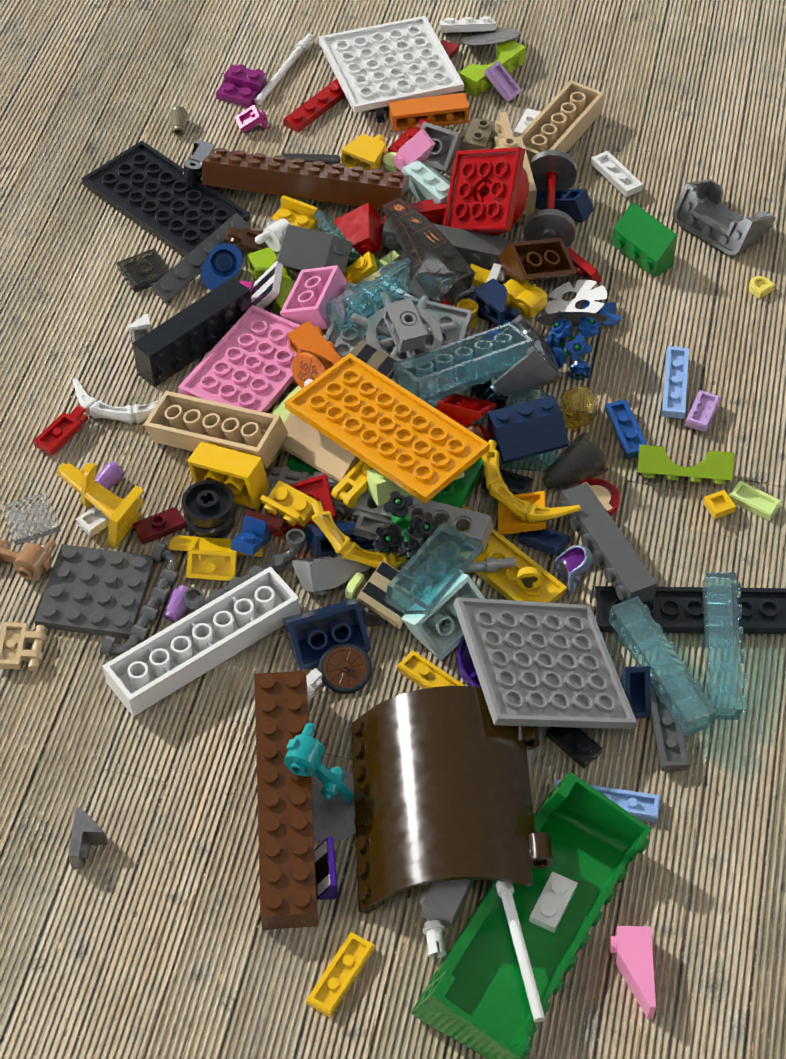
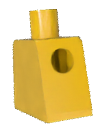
M361 134L341 149L342 164L348 168L360 166L364 170L370 171L380 169L383 165V157L386 154L385 138L380 134H377L374 138Z

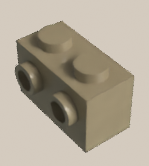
M472 118L462 141V150L492 149L494 137H497L495 122Z

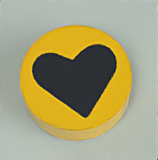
M534 567L521 568L517 572V584L523 589H536L541 585V572Z

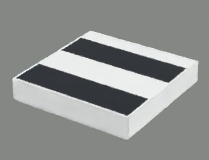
M276 261L253 283L251 305L264 309L279 295L283 271L282 263Z

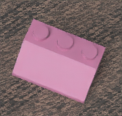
M339 266L301 270L280 312L281 316L299 325L309 320L314 327L318 326L321 330L327 329L347 284Z

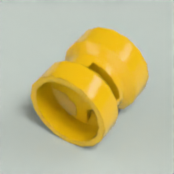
M463 299L458 302L457 307L473 311L468 329H472L478 323V304L472 299Z

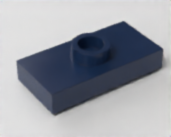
M547 528L522 532L518 536V541L522 545L558 557L571 543L570 535Z

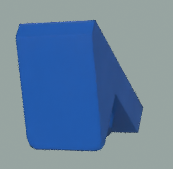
M245 515L242 532L231 541L230 549L253 556L272 538L267 523Z

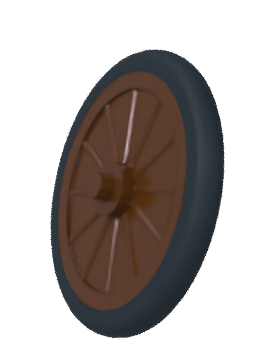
M341 643L330 647L324 652L319 662V671L323 674L321 680L329 689L337 693L349 694L362 689L371 677L372 665L369 656L363 649L354 644Z

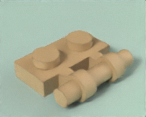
M3 622L0 634V669L21 670L22 661L29 662L28 670L37 671L43 659L41 651L42 646L46 644V627L44 625H37L35 631H29L28 623ZM26 643L33 644L32 650H25Z

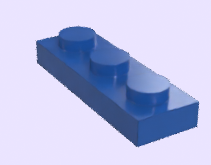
M627 400L605 404V413L626 459L638 457L639 444L647 445Z

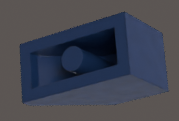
M493 278L473 289V300L477 302L478 310L501 329L505 323L508 292L503 284H500Z

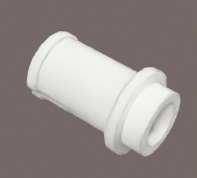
M439 920L426 922L423 934L426 935L428 957L434 959V954L437 955V959L446 956L443 939L445 927L441 925Z

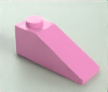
M617 926L615 936H610V953L615 954L616 966L646 1018L653 1019L656 999L651 927Z

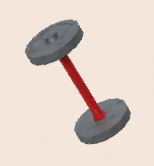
M546 150L537 153L529 161L537 191L547 190L546 209L536 211L527 218L524 223L523 237L525 241L562 238L567 249L575 240L576 226L568 214L555 209V190H568L573 186L577 179V165L575 160L565 152Z

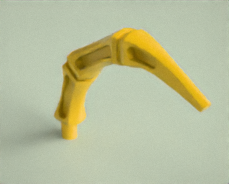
M494 440L488 441L490 443V450L482 456L486 488L492 497L507 506L523 521L528 520L530 523L546 521L581 511L580 505L552 508L541 507L536 504L531 505L530 502L516 497L509 490L501 476L499 452L496 450L497 442Z
M321 501L311 504L315 513L312 516V520L325 534L335 552L342 555V559L355 561L376 569L382 560L395 569L407 561L405 556L397 557V553L401 551L375 553L361 548L355 542H351V539L338 529L333 521L331 512H324Z

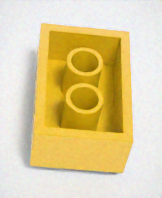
M200 442L187 460L194 483L204 480H216L224 483L231 489L234 503L258 509L262 503L260 500L261 496H267V492L270 490L262 458L256 455H249L234 449Z

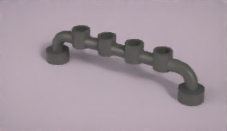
M300 529L288 531L286 534V544L289 549L281 555L274 554L266 564L251 567L249 574L242 578H232L228 586L221 590H211L209 597L205 599L200 588L192 587L184 592L185 605L190 609L197 610L270 566L277 574L282 573L285 569L284 564L294 558L299 550L305 546V533Z
M156 542L152 549L151 559L159 563L165 559L168 565L163 569L157 586L153 588L147 605L143 607L137 624L132 627L128 641L124 644H117V638L106 635L100 647V654L109 657L113 653L123 654L135 647L138 641L143 642L147 640L150 631L146 628L148 622L156 623L160 612L156 607L158 603L166 604L169 597V591L166 588L168 585L175 586L179 577V573L175 572L178 565L177 558L172 552L167 550L166 544Z

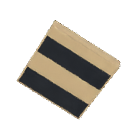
M382 560L356 600L397 627L402 620L401 618L405 616L422 591L423 586Z

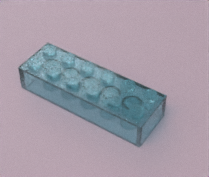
M507 323L393 363L395 383L426 403H429L435 399L447 397L449 394L466 390L471 386L486 383L494 376L500 377L527 354L526 351L531 346H534V340L511 323Z

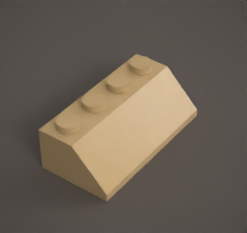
M293 413L289 414L284 423L288 435L281 445L282 449L320 472L327 474V476L337 482H340L360 461L359 458Z

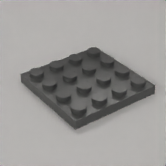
M61 544L34 620L35 626L44 625L49 629L129 639L132 627L137 623L155 565L154 559H151L150 555Z

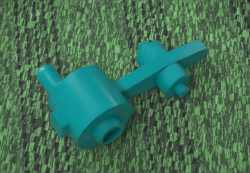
M307 723L302 733L289 741L286 747L288 752L283 760L285 766L292 773L299 776L310 777L315 775L323 783L320 791L323 799L328 801L329 799H335L337 796L345 803L350 804L354 795L343 784L346 776L342 771L343 768L337 766L328 770L321 764L325 748L321 742L312 737L315 725Z

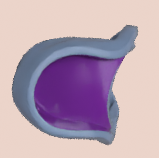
M580 545L568 548L555 559V566L559 575L568 580L567 589L570 595L574 593L576 586L580 582L578 575L585 572L593 562L591 551L587 547ZM562 564L565 565L567 572L562 569Z

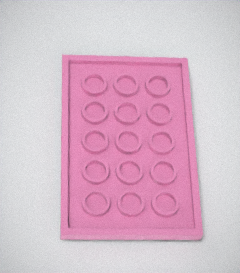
M252 305L178 386L179 394L266 413L295 380L291 370V362L296 354L288 345L287 333L300 325Z

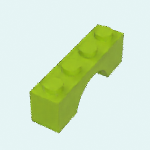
M512 39L504 41L496 46L495 62L499 60L510 74L525 63L526 47ZM495 62L487 65L471 63L461 70L459 76L464 83L463 91L476 98L493 86L483 72Z
M270 247L247 254L249 271L254 279L257 281L277 261L278 254H275ZM283 268L279 295L273 300L274 311L280 317H282L280 312L296 282L290 278V273L286 268Z
M639 444L637 472L642 473L644 478H656V474L665 475L667 480H679V476L689 477L688 481L702 482L703 478L712 479L713 484L726 485V480L732 481L735 453L709 450L706 457L700 463L690 467H682L670 460L664 446Z

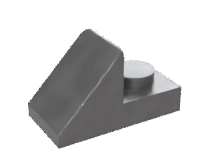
M76 807L68 857L72 869H83L84 859L89 858L90 845H107L108 842L102 828L82 808Z

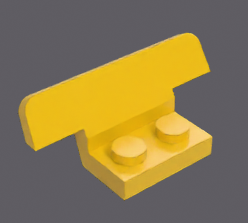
M178 535L174 536L169 542V550L188 551L186 578L230 581L236 577L237 557L239 555L250 556L230 549L233 539ZM263 547L253 556L262 557Z

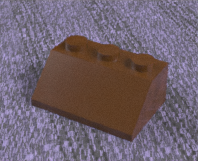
M562 238L511 242L498 257L505 274L521 281L577 274Z

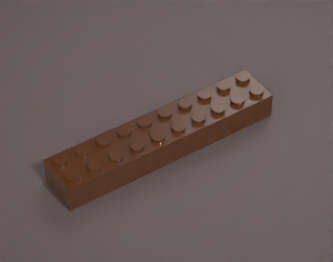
M216 148L202 161V185L353 206H362L369 202L375 209L395 211L396 209L393 206L396 204L404 206L408 199L409 176L404 175L402 172L385 173L381 169L370 171L364 170L360 166L348 168L344 167L343 164L326 165L322 161L311 163L305 162L301 158L285 159L284 156L266 157L263 153L251 155L241 150L229 152L225 148Z
M306 671L254 674L260 917L262 930L317 927L318 914L311 776L296 775L283 762L288 752L286 747L289 741L294 739L296 735H300L305 725L309 723Z

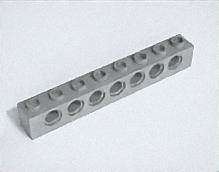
M315 471L313 477L323 475L324 473ZM328 476L332 491L339 482ZM368 489L358 498V502L353 508L344 505L342 500L338 501L333 498L337 516H348L358 521L360 513L363 512L392 521V514L384 510V505L372 509L378 505L368 493ZM410 495L413 499V504L409 506L407 512L409 517L412 518L416 514L424 515L425 512H430L433 517H437L435 523H445L438 526V533H436L433 539L441 540L447 545H460L470 551L479 550L484 552L494 528L491 515L431 500L425 504Z

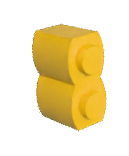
M512 277L504 284L508 292L507 305L510 306V309L516 308L520 310V314L524 318H533L547 306V293L541 288L531 285L528 281H521Z

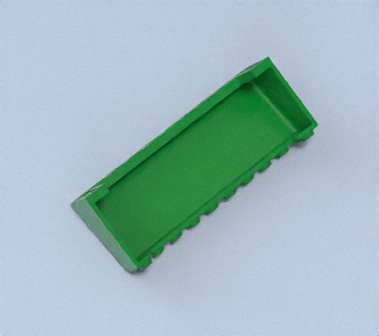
M570 771L544 798L534 813L535 833L543 832L550 835L553 864L544 869L531 868L533 885L530 887L512 883L514 888L512 895L544 1016L551 1006L547 1002L552 994L556 995L564 983V980L561 979L565 971L569 972L577 961V957L574 956L577 949H582L590 938V935L587 933L591 926L595 927L603 915L600 909L603 904L607 905L615 895L616 891L613 890L615 883L619 884L627 874L626 864L628 861L632 862L638 853L642 854L650 842L647 837L652 830L648 825ZM552 871L578 883L577 889L555 933L529 922L530 915ZM493 880L413 1007L411 1014L488 1059H525L532 1049L533 1045L529 1042L534 1036L537 1027L534 1026L535 1022L502 898L498 896L495 884L497 881Z

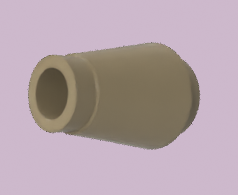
M175 106L169 112V119L173 134L175 136H182L185 133L188 113L185 108Z

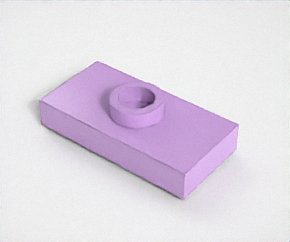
M499 60L483 72L507 103L522 91Z
M699 390L686 418L685 426L707 432L720 403L721 396Z

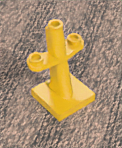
M69 462L67 464L62 463L56 474L81 494L80 501L85 508L88 509L93 504L109 518L108 545L117 548L133 528L132 523L137 522L142 517V513L139 510L143 506V500L139 497L143 494L144 489L135 485L126 498L123 499L95 481L97 471L95 463L92 462L90 464L87 462L81 471Z

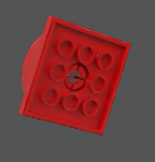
M514 147L456 151L443 226L490 236L511 232V227L525 210L528 199L529 180L523 167L526 149Z

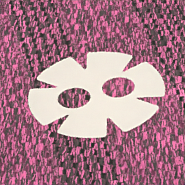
M577 280L575 288L572 287L570 282H567L554 289L548 295L549 298L557 300L547 301L545 310L547 314L559 311L596 313L603 307L604 303L596 302L595 300L607 299V291L603 285L592 289L597 283L592 280ZM573 291L577 294L576 298L571 301H564L562 299L563 294ZM580 300H588L590 302V305L585 309H577L575 307V304Z

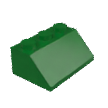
M633 202L613 228L612 245L642 267L643 270L656 277L673 267L678 235Z

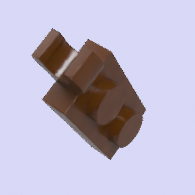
M243 227L241 231L229 228L228 234L225 233L224 242L231 244L239 243V249L251 253L269 247L266 242L262 244L255 242V238L262 234L258 231Z

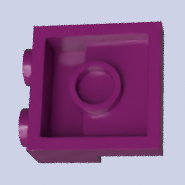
M232 64L223 75L224 82L216 91V99L248 108L255 103V98L267 85L266 73L261 69L251 70L242 64Z

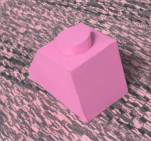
M422 129L398 150L393 162L401 172L404 166L416 160L425 163L435 143L427 132Z

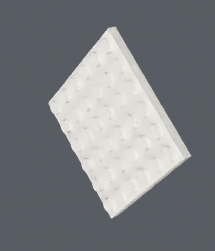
M426 16L319 36V44L354 113L386 107L389 101L439 96L464 90L463 81Z

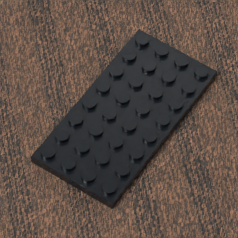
M144 141L138 142L81 178L82 184L185 257L235 213L246 222L251 220L249 212L212 187L202 185V180L198 182L184 180L182 178L183 168Z

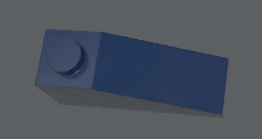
M587 189L555 190V209L565 212L573 221L578 223L584 222L594 211ZM547 190L538 191L536 193L535 208L539 210L546 209Z
M334 521L338 529L349 537L351 542H355L365 550L375 548L372 545L374 540L353 535L357 522ZM315 523L306 524V546L314 556L318 558L336 555L337 553L321 529Z

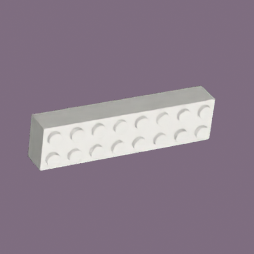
M270 566L104 664L102 667L106 683L134 717L284 625L283 618L300 614L299 597Z

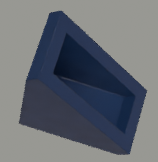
M650 666L623 667L620 681L635 718L651 717Z

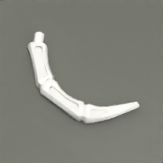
M77 378L73 379L78 401L82 407L86 408L85 413L92 416L93 419L106 418L133 425L134 422L140 424L148 419L159 402L157 400L150 404H135L134 406L127 405L124 407L109 406L100 400L98 401L90 397Z

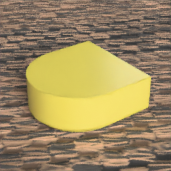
M756 276L750 280L749 291L760 299L774 291L776 285L766 277Z

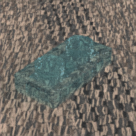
M319 209L314 213L313 216L318 221L317 226L322 231L347 240L331 216Z

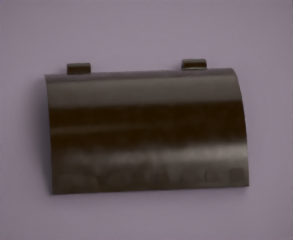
M441 686L407 692L374 706L352 722L353 798L355 802L354 823L356 826L355 848L357 854L356 873L359 912L369 914L383 905L384 900L390 896L411 888L437 882L482 879L505 881L530 887L533 885L531 868L544 869L553 864L550 835L543 832L535 833L527 750L534 749L540 744L538 726L494 725L482 688L475 686Z

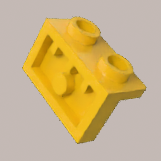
M284 195L280 198L281 207L271 218V220L275 219L276 221L283 218L291 225L311 230L319 223L317 207Z
M280 480L268 497L262 495L260 498L267 512L274 516L278 513L284 516L283 520L292 526L298 524L302 527H305L314 513L311 504L317 502V500Z

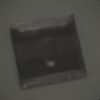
M155 248L116 262L117 268L134 293L152 287L170 271Z

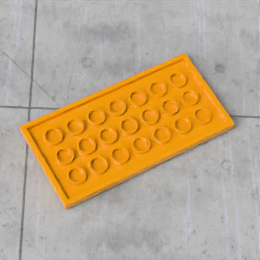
M351 353L285 401V409L425 504L490 450V443Z

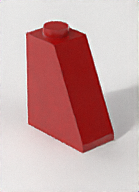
M369 202L334 220L336 226L348 241L353 242L352 247L361 256L367 252L373 254L381 250L380 214Z

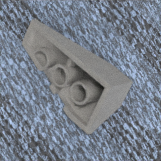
M398 547L390 548L392 550L391 552L398 551ZM375 548L366 549L367 551H371V552H375V553L380 552V551H376ZM336 554L335 558H332V556L318 558L313 556L291 560L303 590L313 592V595L327 594V589L336 588L352 579L356 572L363 573L371 567L355 561L342 559L341 554Z

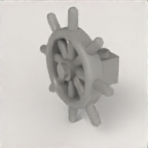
M382 292L380 298L384 308L377 311L371 319L357 313L351 315L353 322L367 327V344L387 355L389 354L383 349L394 346L392 353L389 355L399 361V366L394 372L400 374L415 373L422 387L428 385V380L423 370L431 366L437 358L451 365L457 363L455 356L440 350L442 333L456 330L457 324L449 322L439 325L436 319L425 311L429 302V298L425 295L420 298L417 306H414L411 298L392 303L389 294ZM376 332L390 338L377 341ZM427 337H431L432 346L425 343ZM414 349L422 351L426 354L417 358ZM402 352L406 353L408 360L399 359Z

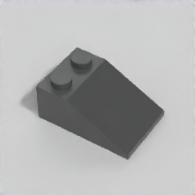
M288 224L277 261L283 264V268L299 274L304 269L338 265L344 275L353 242L332 234Z

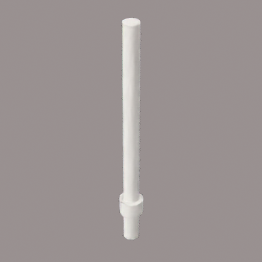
M308 33L303 40L298 42L294 52L255 98L254 102L257 105H261L298 57L307 51L309 44L314 39L311 33Z
M497 881L495 884L498 896L502 898L533 1020L536 1023L545 1020L512 895L514 888L510 882Z

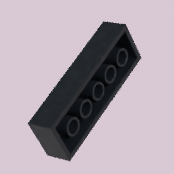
M232 277L133 342L137 374L155 388L213 349L252 306L250 290Z

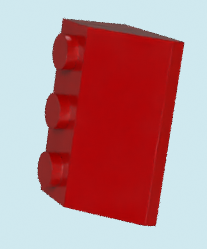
M453 393L438 401L436 409L463 427H467L488 412L494 410L497 407V403Z

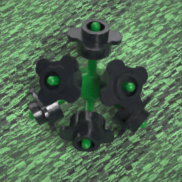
M393 491L390 494L391 498L384 504V510L392 514L391 519L393 523L390 522L386 523L383 527H377L376 535H371L370 537L374 540L372 545L376 551L384 553L385 550L391 552V546L398 544L401 552L397 553V557L405 556L406 560L415 559L420 555L419 551L425 549V545L419 546L416 539H420L423 536L425 537L424 541H427L431 537H435L439 524L435 523L437 517H433L430 512H425L424 515L416 514L412 518L409 517L407 512L409 506L413 504V499L410 496L400 495L399 491ZM409 526L413 532V537L416 539L410 540L407 532Z

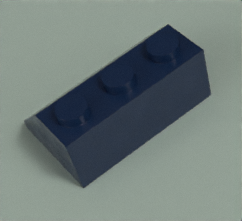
M553 395L488 412L487 432L491 440L497 442L496 450L499 452L503 464L569 447L563 414Z
M355 599L283 618L288 642L300 671L318 666L324 652L337 644L349 643L360 647L364 651L371 650L360 603Z

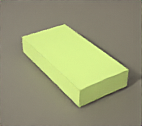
M739 481L729 494L734 504L768 521L771 520L780 508L782 502L742 481Z

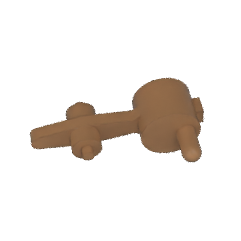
M0 540V563L1 561L13 563L15 570L21 577L37 581L52 566L51 553L56 547L54 540H49L44 548L35 543H27L20 553L10 550L11 547L8 544V540Z

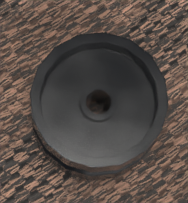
M204 480L194 483L184 492L181 502L186 529L192 536L223 538L235 527L234 496L227 485L216 480Z

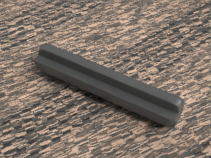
M282 154L285 159L289 160L301 158L305 162L311 163L322 161L326 165L340 164V155Z

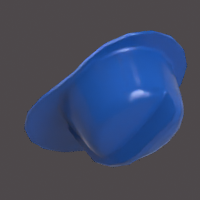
M221 243L212 249L201 269V280L209 290H214L232 277H236L243 263L240 249L231 243Z

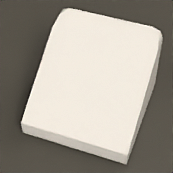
M148 314L143 315L129 325L131 343L151 331Z

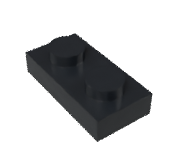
M500 469L504 483L514 495L529 493L533 484V478ZM484 475L481 482V488L488 490L486 488V478Z
M550 727L546 732V737L583 769L602 753V747L580 728Z

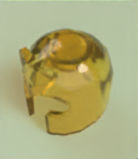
M576 386L561 394V411L564 423L568 428L576 432L578 427L586 426L596 418L598 413L597 401L591 388Z

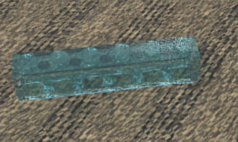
M706 571L703 580L708 719L739 720L742 711H746L747 697L742 695V688L745 687L746 682L745 672H741V664H744V649H740V642L743 640V627H739L738 620L742 617V605L738 604L737 597H740L741 583L736 581V573Z
M638 596L613 605L609 618L611 625L638 666H650V684L684 736L686 737L711 727L716 714L713 702L706 698L700 683L691 676L686 662L681 661L673 643L664 636L661 625L654 621L648 606L643 604Z

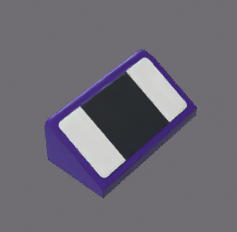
M332 836L327 837L315 849L316 892L318 900L336 899L338 896L334 839Z

